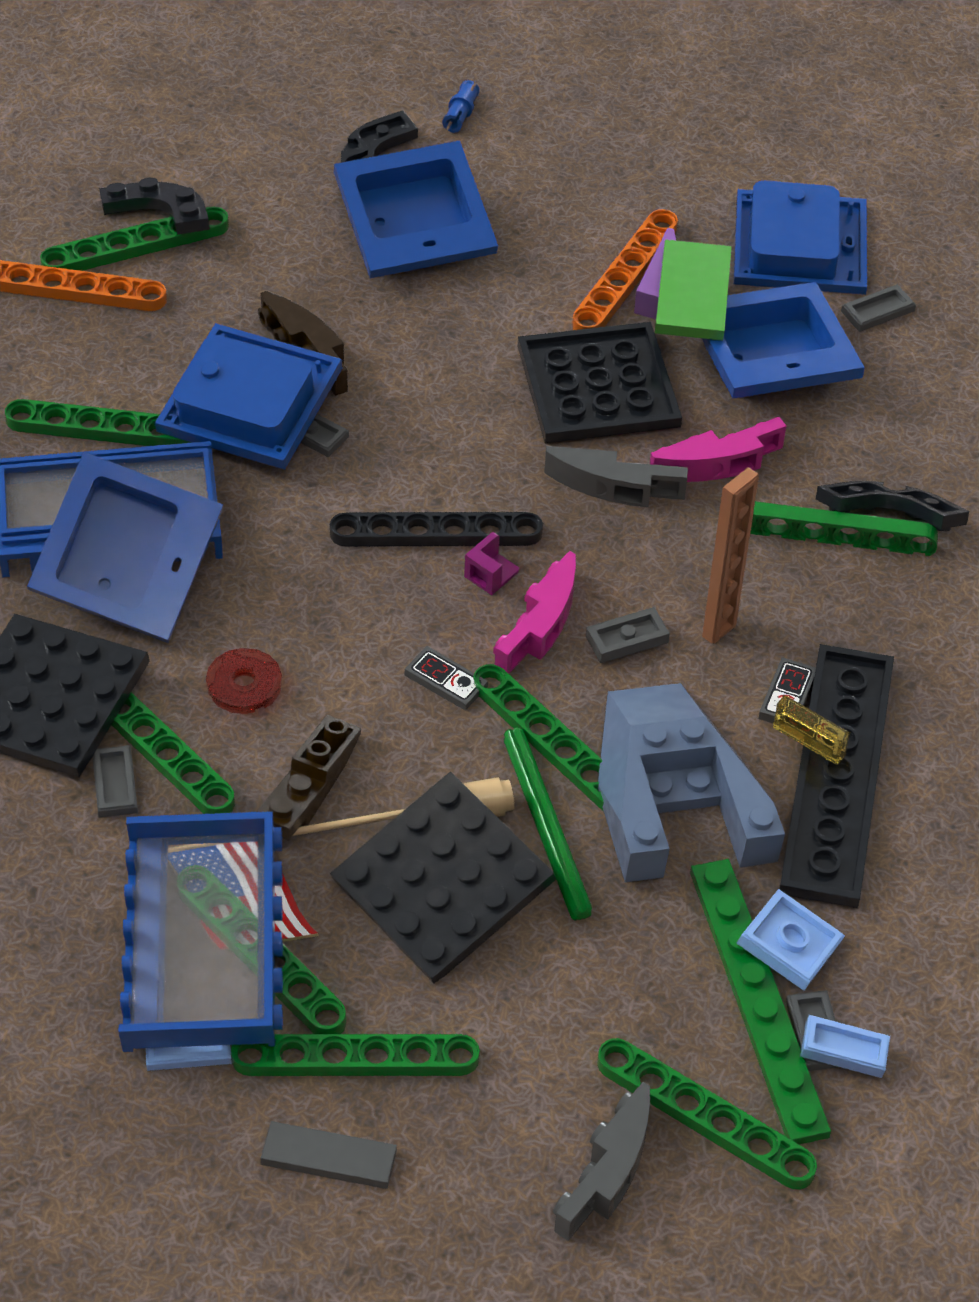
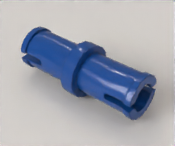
M466 80L462 82L458 93L452 96L449 101V110L442 120L444 128L451 122L448 129L449 132L460 131L465 118L469 117L474 109L473 103L480 92L477 84L473 91H471L474 81Z

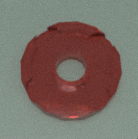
M239 648L223 653L216 657L208 667L206 676V687L213 702L218 707L231 713L249 714L255 712V709L270 706L279 696L282 686V674L278 663L269 654L258 649ZM240 676H250L254 679L251 684L241 686L234 682Z

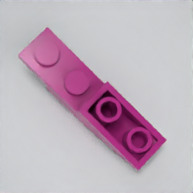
M780 417L766 422H760L737 433L728 434L721 439L710 430L652 452L650 464L688 467L687 482L710 481L737 476L748 467L753 471L760 469L763 455L783 448L786 424Z
M569 551L560 561H554L549 567L546 576L539 583H533L529 587L525 595V602L527 603L526 612L520 616L515 628L508 635H502L496 642L493 650L495 665L503 668L508 674L528 653L541 660L560 635L567 621L573 600L576 572L575 553Z

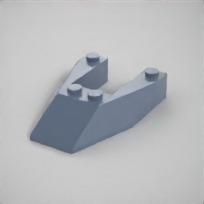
M678 683L608 691L598 790L599 792L601 791L604 802L603 811L624 881L632 882L664 877L669 845L658 813L717 805L720 806L740 868L778 862L785 832L774 802L683 685Z

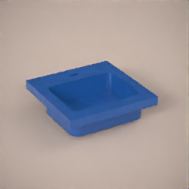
M460 140L334 164V175L369 278L497 253L498 244Z
M759 181L754 184L753 190L738 189L733 284L779 288L816 282L821 291L866 295L867 199L840 197V193L835 187L817 184Z
M816 282L728 295L724 339L702 338L718 373L733 399L863 378L865 367Z
M215 323L155 422L156 431L189 442L211 441L213 449L285 470L343 368L342 359Z
M83 452L29 580L27 589L169 643L222 513L223 504ZM180 561L179 570L176 572L172 571L175 562Z

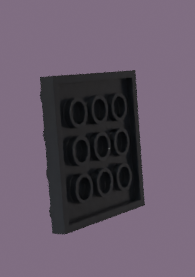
M651 322L518 337L517 347L545 443L681 427L682 415Z
M14 614L0 635V753L80 778L150 662L148 652Z
M451 771L330 873L332 879L433 983H436L452 971L556 880L554 872Z

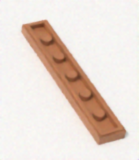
M749 467L726 484L722 490L702 634L703 638L714 644L737 624L759 474Z

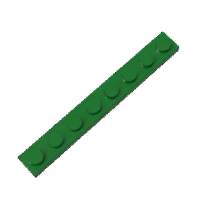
M724 859L691 866L690 875L785 1136L797 1144L830 1138L831 1130L805 1060L803 1057H800L801 1049L771 969L737 944L740 936L751 924L752 919L730 860Z

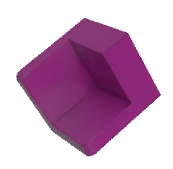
M494 532L490 533L465 554L464 577L490 595H493L519 573L518 566L499 554V535Z

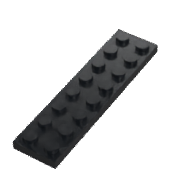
M820 644L809 712L844 731L846 738L843 751H839L805 731L779 888L788 896L858 908L894 656Z

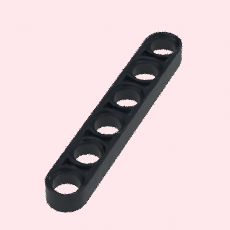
M530 512L339 513L331 519L330 538L335 544L345 547L476 546L489 535L481 529L485 526H495L500 530L496 533L499 535V546H530L541 540L543 522L538 515ZM348 526L354 528L355 532L349 535H342L337 532V529ZM385 526L392 531L385 535H379L374 533L373 529ZM414 526H422L428 531L417 535L411 533L409 529ZM450 526H458L464 531L454 535L447 533L445 529ZM521 526H531L536 531L532 534H522L517 529Z

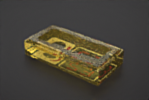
M786 695L779 700L773 723L774 729L838 765L845 757L850 732Z

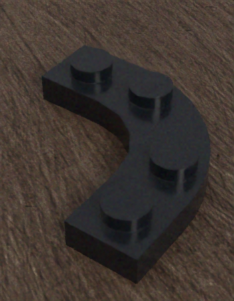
M403 110L372 120L350 134L348 143L344 150L341 151V163L378 156L381 152L391 147L417 139L418 128Z
M144 178L137 183L130 184L112 183L105 188H99L104 215L140 209H154L168 213L172 217L177 235L210 230L203 199L193 188L174 183L158 182L156 178Z
M849 481L817 487L816 500L829 506L830 511L850 513V510L856 509L874 510L876 507L904 511L909 517L922 519L933 525L938 531H950L951 527L967 525L970 512L940 496L906 486L905 490L895 491L883 486L884 482Z

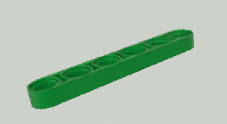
M207 207L206 211L209 221L219 220L221 223L209 225L210 230L177 235L172 217H167L49 247L40 255L41 266L84 271L220 236L228 230V214L220 207ZM147 236L159 237V239L155 241L144 240V238ZM115 244L127 245L124 249L112 248ZM84 252L96 253L92 257L80 256ZM52 260L64 261V263L55 266L48 264Z
M27 399L14 400L7 404L5 408L6 424L10 429L17 432L142 446L192 443L166 434L156 436L150 433L156 429L155 422L160 414ZM18 413L30 415L25 420H15L12 418ZM52 417H62L65 419L59 424L47 422ZM89 420H94L99 423L96 427L86 428L82 426L84 422ZM123 424H129L134 427L127 432H121L116 429Z
M755 501L750 534L770 536V534L782 535L781 538L805 541L806 538L815 539L818 543L834 545L847 543L853 544V547L877 550V547L887 548L889 552L905 554L918 552L925 553V556L934 554L938 546L937 529L925 522ZM781 519L784 520L786 523L783 525H774L770 523L769 520ZM815 523L821 525L822 528L812 530L805 527V525ZM853 528L856 529L858 532L855 534H846L843 533L841 529ZM887 532L893 534L894 537L884 539L878 537L877 534ZM916 537H925L930 539V541L927 543H918L915 542L913 539Z
M494 664L480 666L473 676L474 685L479 690V697L511 727H519L524 730L528 742L603 811L604 802L601 791L599 792L598 790L599 782H587L581 777V774L588 770L599 773L602 759L503 668ZM479 678H495L501 684L495 688H486L480 684ZM517 700L526 707L520 711H510L505 707V704L509 701ZM542 723L551 730L544 735H538L533 733L530 727L534 724ZM560 747H570L576 752V755L565 759L559 757L555 751Z
M131 692L124 703L129 705L130 709L126 713L118 714L112 726L203 814L231 813L235 806L234 790ZM140 726H150L154 729V732L146 737H140L133 733ZM164 749H174L178 752V755L171 760H164L157 756ZM189 772H198L203 776L196 783H187L182 780V777ZM214 795L224 796L228 800L220 807L210 806L206 802Z
M191 866L184 869L177 878L178 894L182 903L258 978V940L251 945H241L236 941L237 936L244 931H253L258 935V919L209 870L200 866ZM192 880H202L207 884L206 888L200 893L193 894L185 890V885ZM218 905H226L233 910L232 914L225 919H215L210 915V912ZM283 944V956L279 957L285 962L282 968L283 993H275V996L314 1034H341L346 1027L345 1006ZM298 983L307 984L312 989L307 997L300 999L291 996L289 990ZM324 1010H332L339 1015V1019L336 1023L325 1026L317 1022L316 1016Z
M275 1034V1046H269L268 1043L232 1045L231 1048L233 1067L237 1072L247 1076H463L470 1074L477 1068L480 1056L479 1045L475 1039L463 1034ZM250 1048L256 1049L262 1054V1057L255 1063H244L239 1059V1054ZM292 1048L298 1049L304 1054L301 1061L293 1064L287 1063L281 1058L284 1051ZM336 1048L344 1051L346 1058L340 1063H329L323 1058L324 1053L329 1049ZM378 1048L386 1051L388 1058L382 1063L376 1064L368 1061L365 1058V1054L371 1049ZM419 1048L426 1050L430 1054V1058L426 1062L418 1064L410 1061L407 1054L411 1050ZM461 1048L468 1050L472 1054V1058L466 1063H456L450 1059L449 1054L451 1051Z
M613 1038L605 1041L600 1046L597 1066L600 1072L608 1079L634 1093L641 1084L640 1078L646 1074L658 1075L662 1079L663 1085L656 1089H650L651 1105L788 1188L803 1189L813 1182L817 1170V1161L814 1155L806 1148L628 1041ZM610 1053H620L627 1058L628 1063L622 1067H612L606 1063L605 1057ZM689 1095L698 1101L699 1106L694 1110L686 1111L677 1106L675 1101L680 1096ZM726 1117L734 1123L735 1128L727 1133L719 1132L713 1127L711 1122L715 1118ZM754 1139H763L770 1144L772 1150L767 1154L758 1155L750 1150L748 1143ZM791 1161L802 1162L807 1167L808 1173L803 1177L791 1176L786 1171L785 1165Z

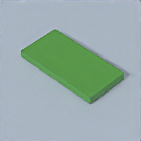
M665 239L655 325L656 334L713 340L724 339L732 246Z

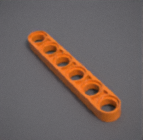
M658 209L647 217L575 310L572 322L573 330L605 327L644 276L667 228L658 227L655 224L659 222L667 223L670 225L667 228L674 229L676 234L678 218L675 213L670 210ZM644 241H650L655 243L656 245L653 247H646L641 245L640 243ZM634 260L641 263V265L630 266L625 262ZM613 280H621L624 281L626 284L623 286H616L611 284L610 282ZM597 300H607L611 302V304L607 306H601L596 304L595 302ZM592 320L596 324L585 326L580 324V321Z
M0 260V292L144 311L160 310L167 303L164 284L155 280ZM19 276H24L28 278V280L24 282L12 281L14 278ZM49 281L61 282L60 285L55 287L45 285ZM83 285H90L94 287L89 291L78 290V288ZM117 289L126 291L123 295L111 294L112 291ZM147 294H157L160 296L154 300L143 298Z

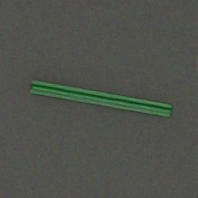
M519 727L513 730L508 729L504 733V743L569 914L573 920L586 919L591 916L592 905L524 730Z

